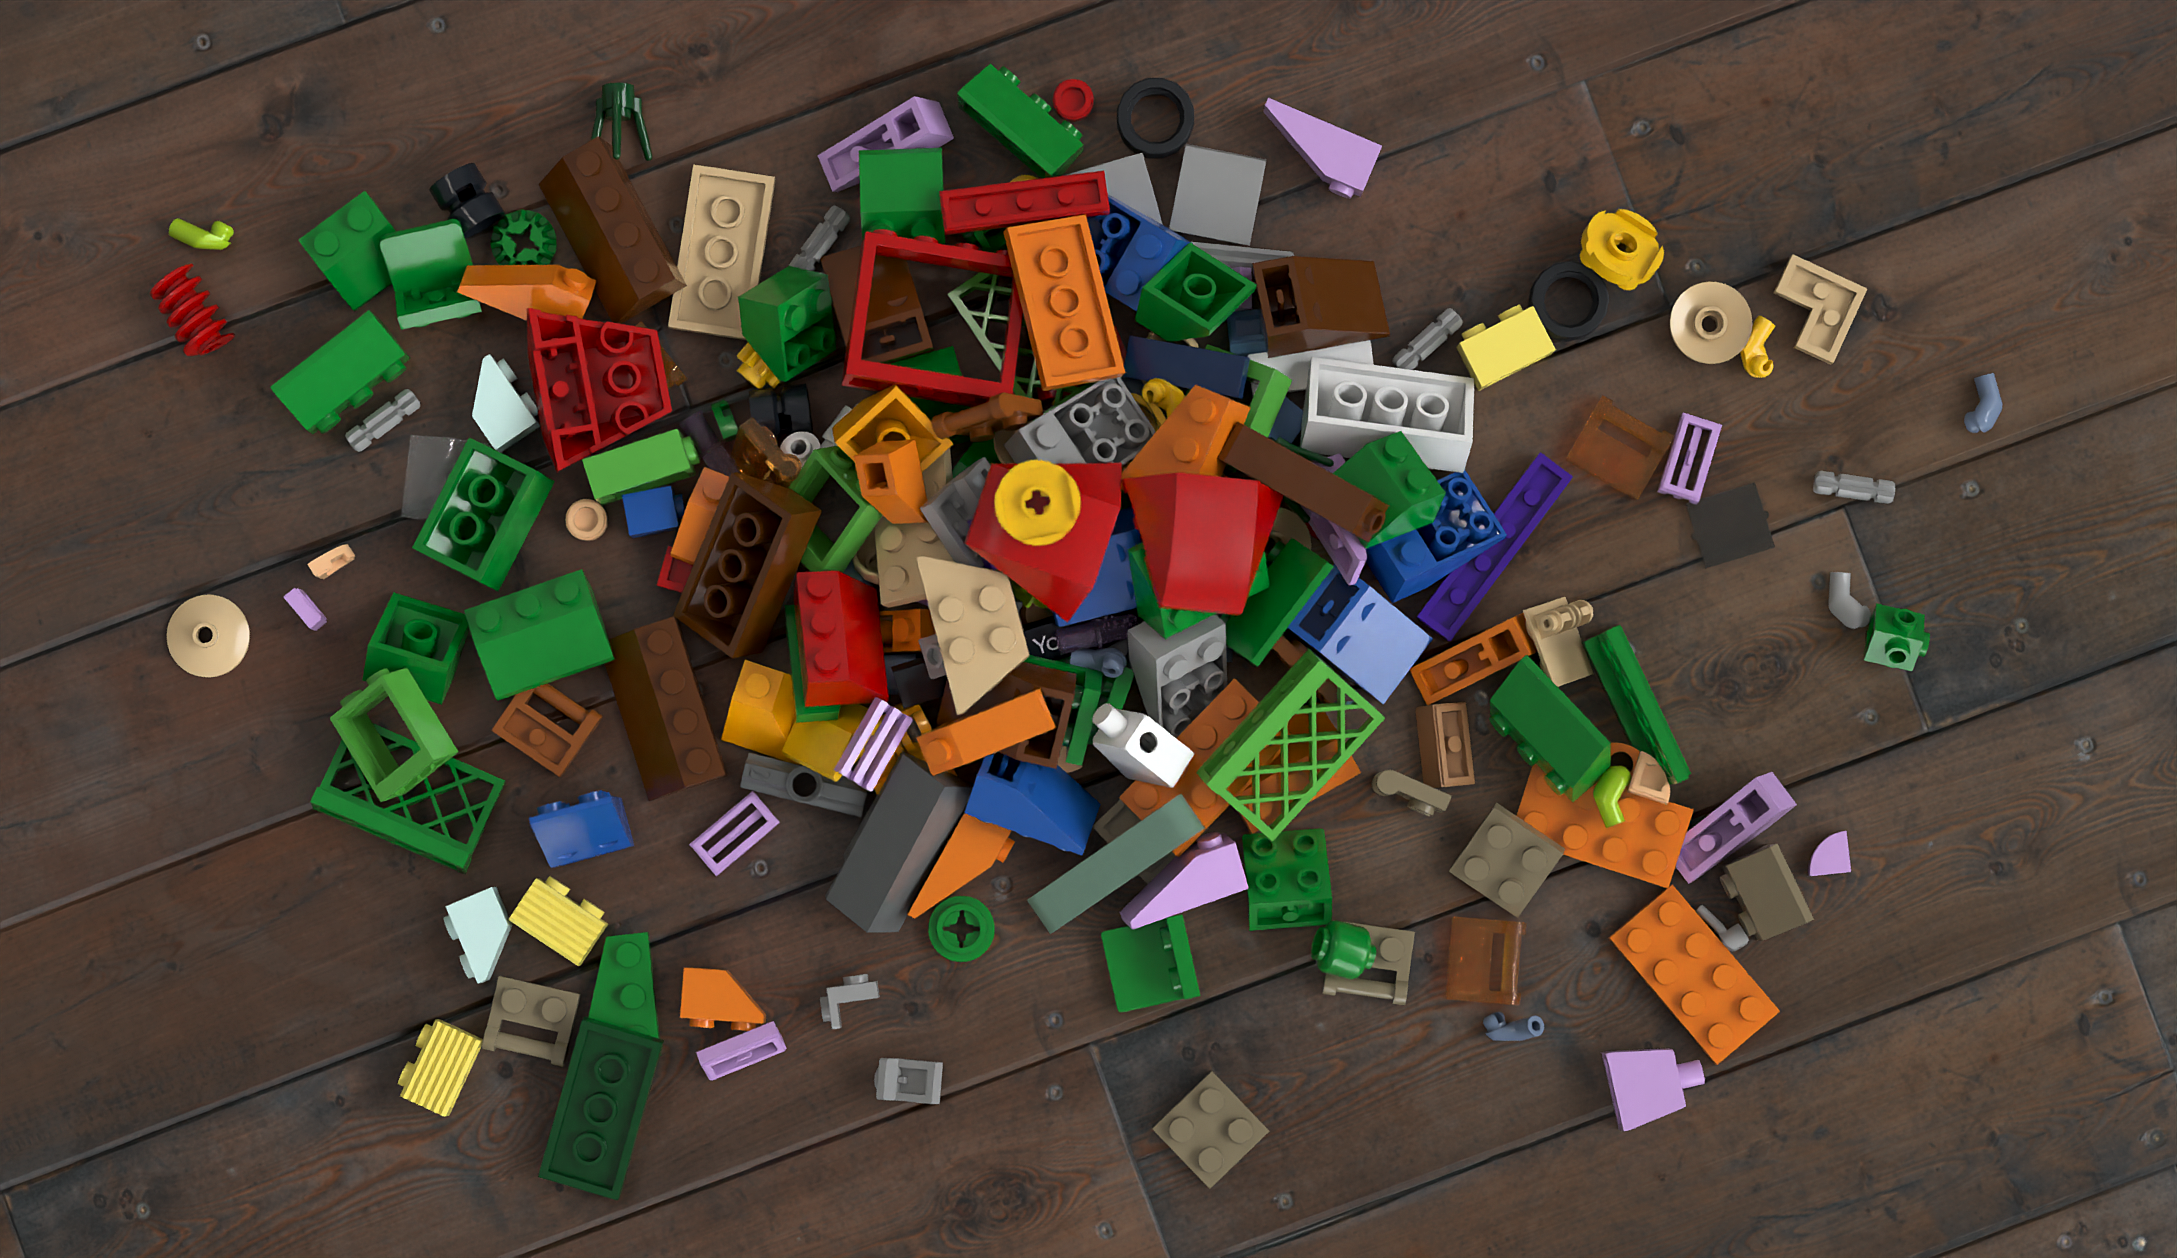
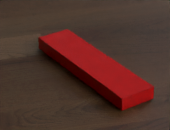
M1104 170L939 191L945 235L1020 226L1085 214L1086 217L1110 214Z

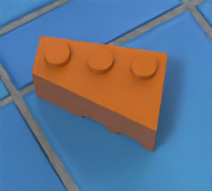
M1195 384L1122 472V480L1125 478L1175 472L1221 477L1227 463L1218 459V456L1237 422L1244 424L1250 407Z

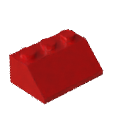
M838 570L796 573L793 599L805 707L872 703L875 697L888 702L889 694L877 590Z

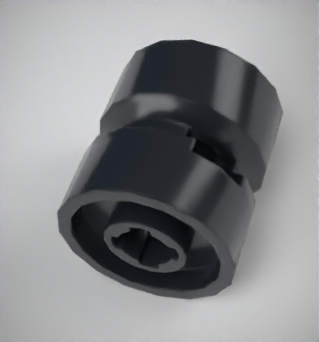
M468 163L451 171L435 182L429 189L440 209L450 212L447 220L456 219L460 221L465 239L487 229L505 214L494 194L484 191L487 183L475 163ZM466 195L470 196L469 199L465 200L462 203L460 202L461 198L465 197Z
M806 383L784 386L781 393H775L772 388L749 391L751 421L756 444L779 441L782 434L789 436L801 431L813 434L811 408Z

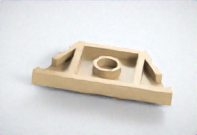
M925 556L916 557L957 715L966 713L975 702L992 690L1009 672L1017 668L1030 656L1009 577L999 571Z

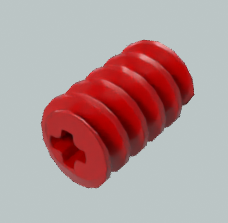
M186 264L171 271L161 278L150 292L154 300L163 299L158 307L162 314L172 313L166 323L170 328H179L175 334L178 342H188L183 349L186 356L210 353L227 344L235 337L234 333L220 334L219 331L227 323L226 319L214 321L211 319V316L219 309L217 304L204 307L203 302L209 297V290L201 292L194 290L202 281L201 276L187 278L186 274L193 268V264Z

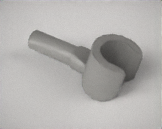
M1701 905L1696 910V913L1714 929L1720 941L1729 951H1737L1747 945L1749 939L1738 923L1726 929L1723 923L1704 905Z

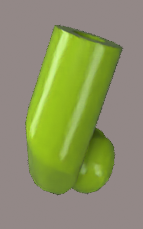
M180 218L175 219L169 227L170 237L198 249L223 250L231 244L228 241L234 233L232 227L220 221H215L212 224L210 232Z
M1610 766L1601 775L1593 790V797L1606 828L1625 821L1618 804V799L1625 787L1631 782V774L1624 766Z

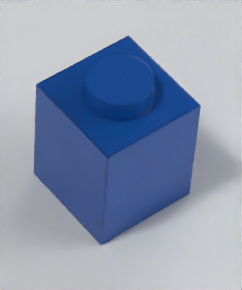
M672 486L622 495L629 536L633 539L679 530L680 519L683 518L685 512L683 495H675Z

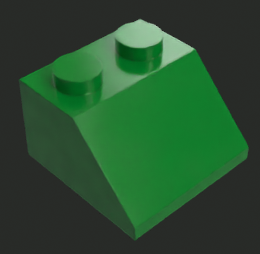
M942 148L859 150L862 240L866 231L873 232L876 229H887L897 233V237L914 239L916 236H928L937 239L939 244H945L939 191H944Z
M363 191L298 240L354 312L392 284L381 251L380 238L384 234L396 232V229L366 191Z
M1188 243L1142 287L1135 321L1167 342L1207 337L1256 290L1257 285L1194 244Z
M1402 431L1367 443L1332 473L1389 505L1385 512V521L1381 529L1373 534L1369 543L1357 537L1365 549L1433 523L1446 493Z
M393 592L368 644L362 681H366L373 674L388 668L390 673L407 668L426 700L442 705L454 679L468 635L469 625L466 615Z

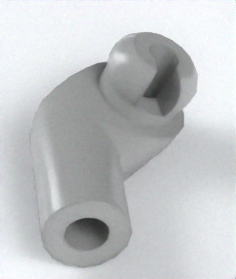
M1830 572L1828 601L1830 612L1847 627L1855 629L1867 626L1871 620V612L1867 606H1862L1850 595L1851 573Z

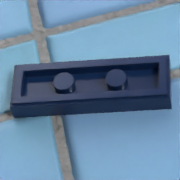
M1130 336L1124 363L1125 374L1123 376L1144 381L1154 378L1164 379L1174 386L1192 389L1196 384L1221 395L1243 399L1250 358Z

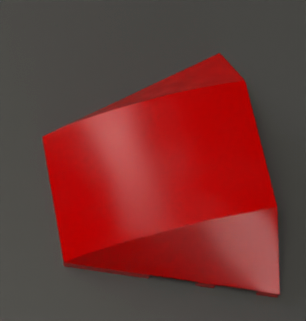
M527 308L529 366L542 436L556 472L672 412L657 330L607 321L604 323L580 319L578 316H563Z
M1080 462L1055 464L1062 467L1074 479L1080 494V511L1073 527L1061 539L1046 545L1026 544L1013 538L1001 526L995 510L996 492L1003 477L1020 463H991L964 544L1024 588L1034 598L1050 608L1056 615L1068 622L1094 587L1121 508L1122 463ZM1033 490L1032 498L1025 500L1026 508H1032L1035 510L1036 515L1044 514V507L1050 505L1049 496L1043 497L1040 494V490Z
M1180 472L1121 480L1124 492L1128 493L1133 508L1135 529L1139 530L1146 552L1144 559L1159 608L1241 615L1284 495L1256 480Z

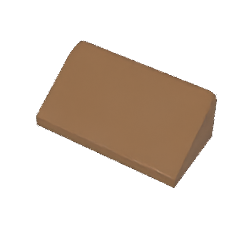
M1466 702L1417 707L1416 720L1423 783L1433 788L1475 784Z

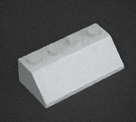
M1311 357L1302 416L1300 447L1318 454L1331 456L1341 454L1342 457L1351 458L1367 443L1402 431L1428 468L1463 473L1473 440L1474 378Z

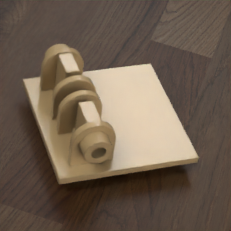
M1562 597L1523 610L1527 633L1534 640L1541 659L1540 668L1557 687L1594 674L1577 627L1589 623L1593 617V608L1587 601L1578 600L1568 604L1566 597Z

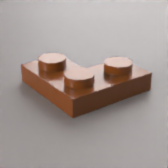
M1284 636L1271 649L1289 670L1308 650L1297 638L1293 637L1288 641ZM1327 678L1316 690V697L1322 703H1334L1337 700V685Z

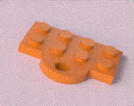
M1611 743V756L1616 752H1625L1632 758L1633 768L1630 772L1632 778L1640 751L1627 744ZM1537 764L1532 766L1516 815L1517 817L1565 848L1563 855L1669 888L1694 809L1668 802L1665 805L1627 792L1628 785L1618 799V804L1625 821L1606 828L1593 797V790L1597 783L1572 802L1564 793L1561 796L1557 795L1545 781L1544 776L1546 774Z

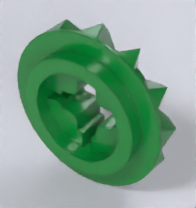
M520 209L505 214L498 224L493 227L490 245L494 258L499 265H549L556 252L557 238L554 228L545 217L538 212ZM531 226L529 239L539 250L524 248L514 258L517 253V244L508 236L509 233L514 236L515 234L522 236Z
M954 896L944 900L935 908L929 920L928 932L933 947L940 955L951 961L967 962L980 957L987 951L994 938L995 925L991 912L982 902L969 896ZM960 910H964L967 924L973 925V927H980V931L966 934L963 947H959L960 941L957 940V934L943 931V927L957 924Z

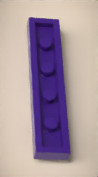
M1540 452L1494 512L1496 519L1507 534L1506 538L1449 573L1416 618L1447 642H1450L1573 476Z

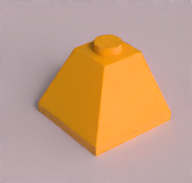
M896 384L863 399L832 427L835 443L853 461L854 455L880 441L915 440L922 472L953 445L949 438L940 439L935 435L932 421Z
M745 660L731 699L721 740L800 765L785 757L782 752L796 720L791 675Z

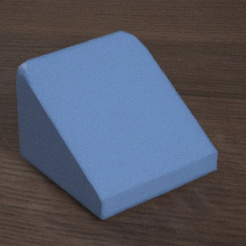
M1258 309L1233 312L1227 318L1229 351L1245 357L1249 354L1267 352Z
M1286 396L1268 437L1277 440L1280 436L1289 443H1292L1301 430L1303 410Z

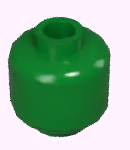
M1334 920L1317 930L1312 942L1311 956L1316 960L1317 967L1323 973L1351 980L1358 978L1364 969L1372 967L1376 957V946L1371 944L1370 933L1364 927Z

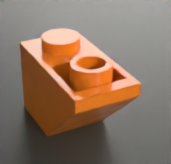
M915 440L880 441L854 455L861 495L892 524L928 522L920 510L928 500Z
M930 609L879 612L884 653L922 654L918 640L936 634Z
M684 967L680 1018H690L689 1026L714 1028L715 1020L731 1021L732 1030L750 1031L756 1028V1023H766L764 1011L729 970Z

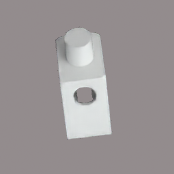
M1107 703L1100 706L1093 715L1092 722L1099 728L1093 738V745L1128 779L1173 788L1194 755L1189 748L1145 714L1116 709Z

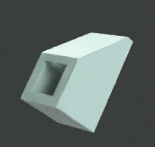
M489 354L482 360L472 417L493 448L502 453L540 427V424L535 418L538 415V409L527 392L520 396L512 385V382L518 378L503 358L496 362Z
M497 887L488 888L446 906L449 915L443 917L452 940L459 938L465 954L460 955L459 958L467 977L470 979L475 976L477 983L490 980L512 927Z

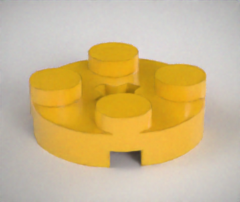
M1618 209L1616 213L1604 214L1606 210L1601 211L1591 219L1582 234L1580 260L1586 267L1593 269L1607 281L1617 284L1621 289L1633 290L1638 284L1647 282L1659 268L1664 257L1663 245L1659 249L1655 239L1658 234L1649 221L1639 214L1625 209ZM1620 242L1624 243L1627 246L1626 252L1618 249L1616 245H1619Z
M1030 460L1018 464L1003 477L995 496V510L1001 526L1013 538L1029 545H1046L1061 539L1073 527L1080 511V494L1074 479L1062 467L1045 460ZM1033 490H1040V494L1043 497L1049 496L1050 505L1044 507V514L1036 515L1034 509L1026 508L1025 500L1032 498Z

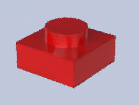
M668 546L657 586L682 593L693 565L671 557L673 547Z

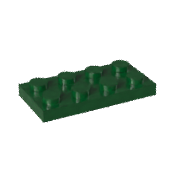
M588 1017L582 1019L538 1177L618 1201L621 1196L664 1040Z

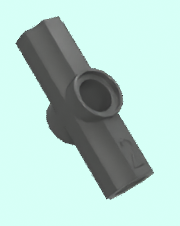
M753 753L748 754L740 788L857 817H862L869 791L845 776H842L835 782L805 766ZM803 773L813 775L817 782L815 792L808 797L799 796L794 789L795 779Z

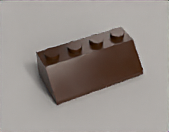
M597 136L563 156L538 184L587 276L597 280L594 289L613 323L622 324L687 286L619 159L615 160L613 158L611 144Z
M732 472L673 616L731 658L762 653L822 510L792 489L738 472Z
M673 616L609 639L615 660L605 663V667L648 800L652 801L728 776L678 619Z

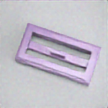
M1681 414L1657 492L1671 494L1677 499H1687L1690 503L1697 505L1720 434L1721 424L1690 414ZM1690 424L1694 426L1679 479L1675 486L1670 484L1687 426ZM1705 429L1710 431L1691 491L1685 489L1702 431Z
M875 697L834 770L872 792L913 719L901 713L895 707L890 706L882 699ZM882 713H886L875 734L869 738ZM864 747L865 752L863 753L854 771L850 770L854 762L856 761L858 755L860 754L862 748Z
M752 791L689 845L710 870L718 876L780 822L757 794ZM753 803L757 808L756 811L711 849L706 851L702 847L704 843L750 804ZM764 816L767 822L717 864L712 859L758 819Z
M774 1021L698 1051L696 1054L709 1080H715L784 1052L787 1048L782 1035Z

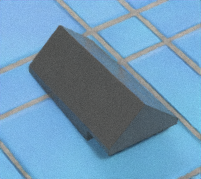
M902 751L843 854L845 862L826 893V900L867 933L899 932L908 912L962 815L974 784L947 771L932 776L927 762Z

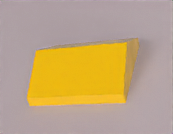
M860 704L841 705L838 720L796 723L795 720L782 749L785 757L837 782L843 775L836 772L834 768L868 708ZM881 715L869 738L875 734L885 716ZM864 747L862 748V750H861L860 754L858 755L856 761H857V760L863 755V753L865 752Z

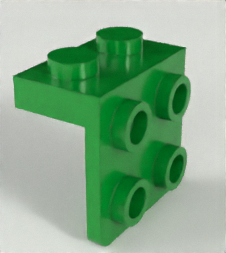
M450 219L381 236L380 247L394 288L397 319L401 330L412 327H424L430 323L452 318H464L471 314L482 312L480 301L457 292L467 265H473L460 221Z

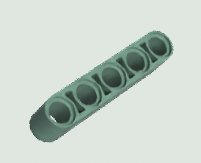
M1179 794L1033 895L1027 902L1049 934H1052L1192 838L1205 827L1183 795Z

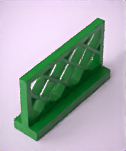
M1621 625L1582 642L1630 746L1655 758L1663 768L1669 785L1678 784L1689 779L1688 775H1691L1688 765Z
M373 723L381 738L393 743L387 746L390 752L402 747L411 750L413 754L421 750L417 742ZM341 740L320 787L316 788L310 801L313 809L465 875L472 861L473 852L504 788L505 780L457 759L450 758L443 765L451 768L456 782L432 790L426 777L424 783L428 792L405 801L403 795L398 796L400 803L383 809L374 805L369 790H372L370 784H366L362 771L352 754L350 753L351 760L343 762L349 749L344 741ZM355 765L362 784L361 787L344 792L331 786L338 771ZM457 771L469 777L460 780ZM477 780L493 786L487 801L470 807L462 786ZM458 788L466 809L442 817L435 796ZM365 792L368 802L356 797V795ZM430 798L438 819L423 825L413 822L407 807ZM403 809L406 818L393 812ZM482 810L476 823L473 813ZM469 815L474 829L467 845L450 838L445 823ZM441 825L444 835L432 830V828Z

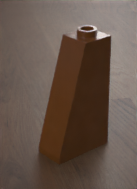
M1237 422L1218 456V459L1252 479L1263 483L1368 543L1373 534L1381 529L1385 521V512L1389 505L1240 422Z

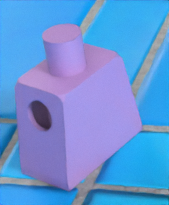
M1670 1048L1602 1052L1618 1128L1621 1131L1634 1129L1686 1107L1683 1089L1705 1084L1700 1061L1695 1060L1677 1064L1674 1051Z

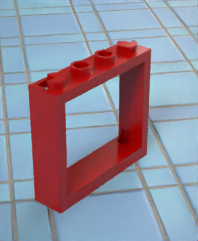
M876 229L873 232L866 231L860 248L841 386L880 392L896 384L908 397L969 407L989 402L991 396L1000 393L1013 394L1023 310L1008 250H998L992 253L980 251L978 246L970 243H957L955 246L939 244L937 239L928 236H916L914 239L897 237V233L887 229ZM875 255L1013 278L999 382L861 360Z

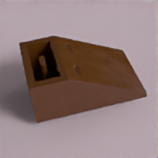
M861 245L823 256L820 259L824 273L829 278L830 294L846 348ZM875 255L861 360L891 364L933 352V345L907 260Z
M1290 256L1252 263L1253 283L1257 285L1254 293L1268 358L1390 337L1374 261Z
M1022 662L1017 668L1009 672L992 690L975 702L966 713L957 715L947 677L937 723L942 725L1040 689L1056 728L998 752L1015 760L1056 769L1075 695L1077 674Z

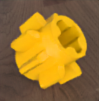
M749 342L736 355L743 362L736 371L757 389H762L766 383L775 389L781 382Z

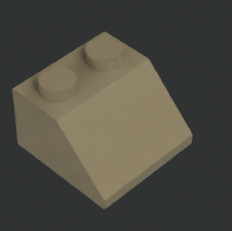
M1765 844L1721 866L1725 874L1720 876L1721 884L1730 899L1737 898L1743 911L1738 914V918L1748 937L1755 935L1757 941H1764L1814 920L1778 844Z

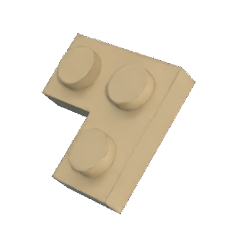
M1792 254L1774 290V294L1810 310L1794 348L1832 365L1867 288Z

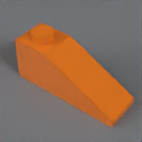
M467 265L457 292L526 321L527 308L563 316L573 315L582 319L590 303L597 280L588 277L578 269H568L560 265Z
M1521 613L1412 667L1410 672L1426 705H1430L1520 661L1524 656H1530L1538 651L1534 640L1527 633L1524 613Z
M1037 689L944 723L916 738L930 772L934 776L1056 727L1041 690Z
M964 813L907 915L916 919L991 868L996 859L1004 863L1015 843L1014 840L1008 838L1012 830L993 823L982 822L976 817Z

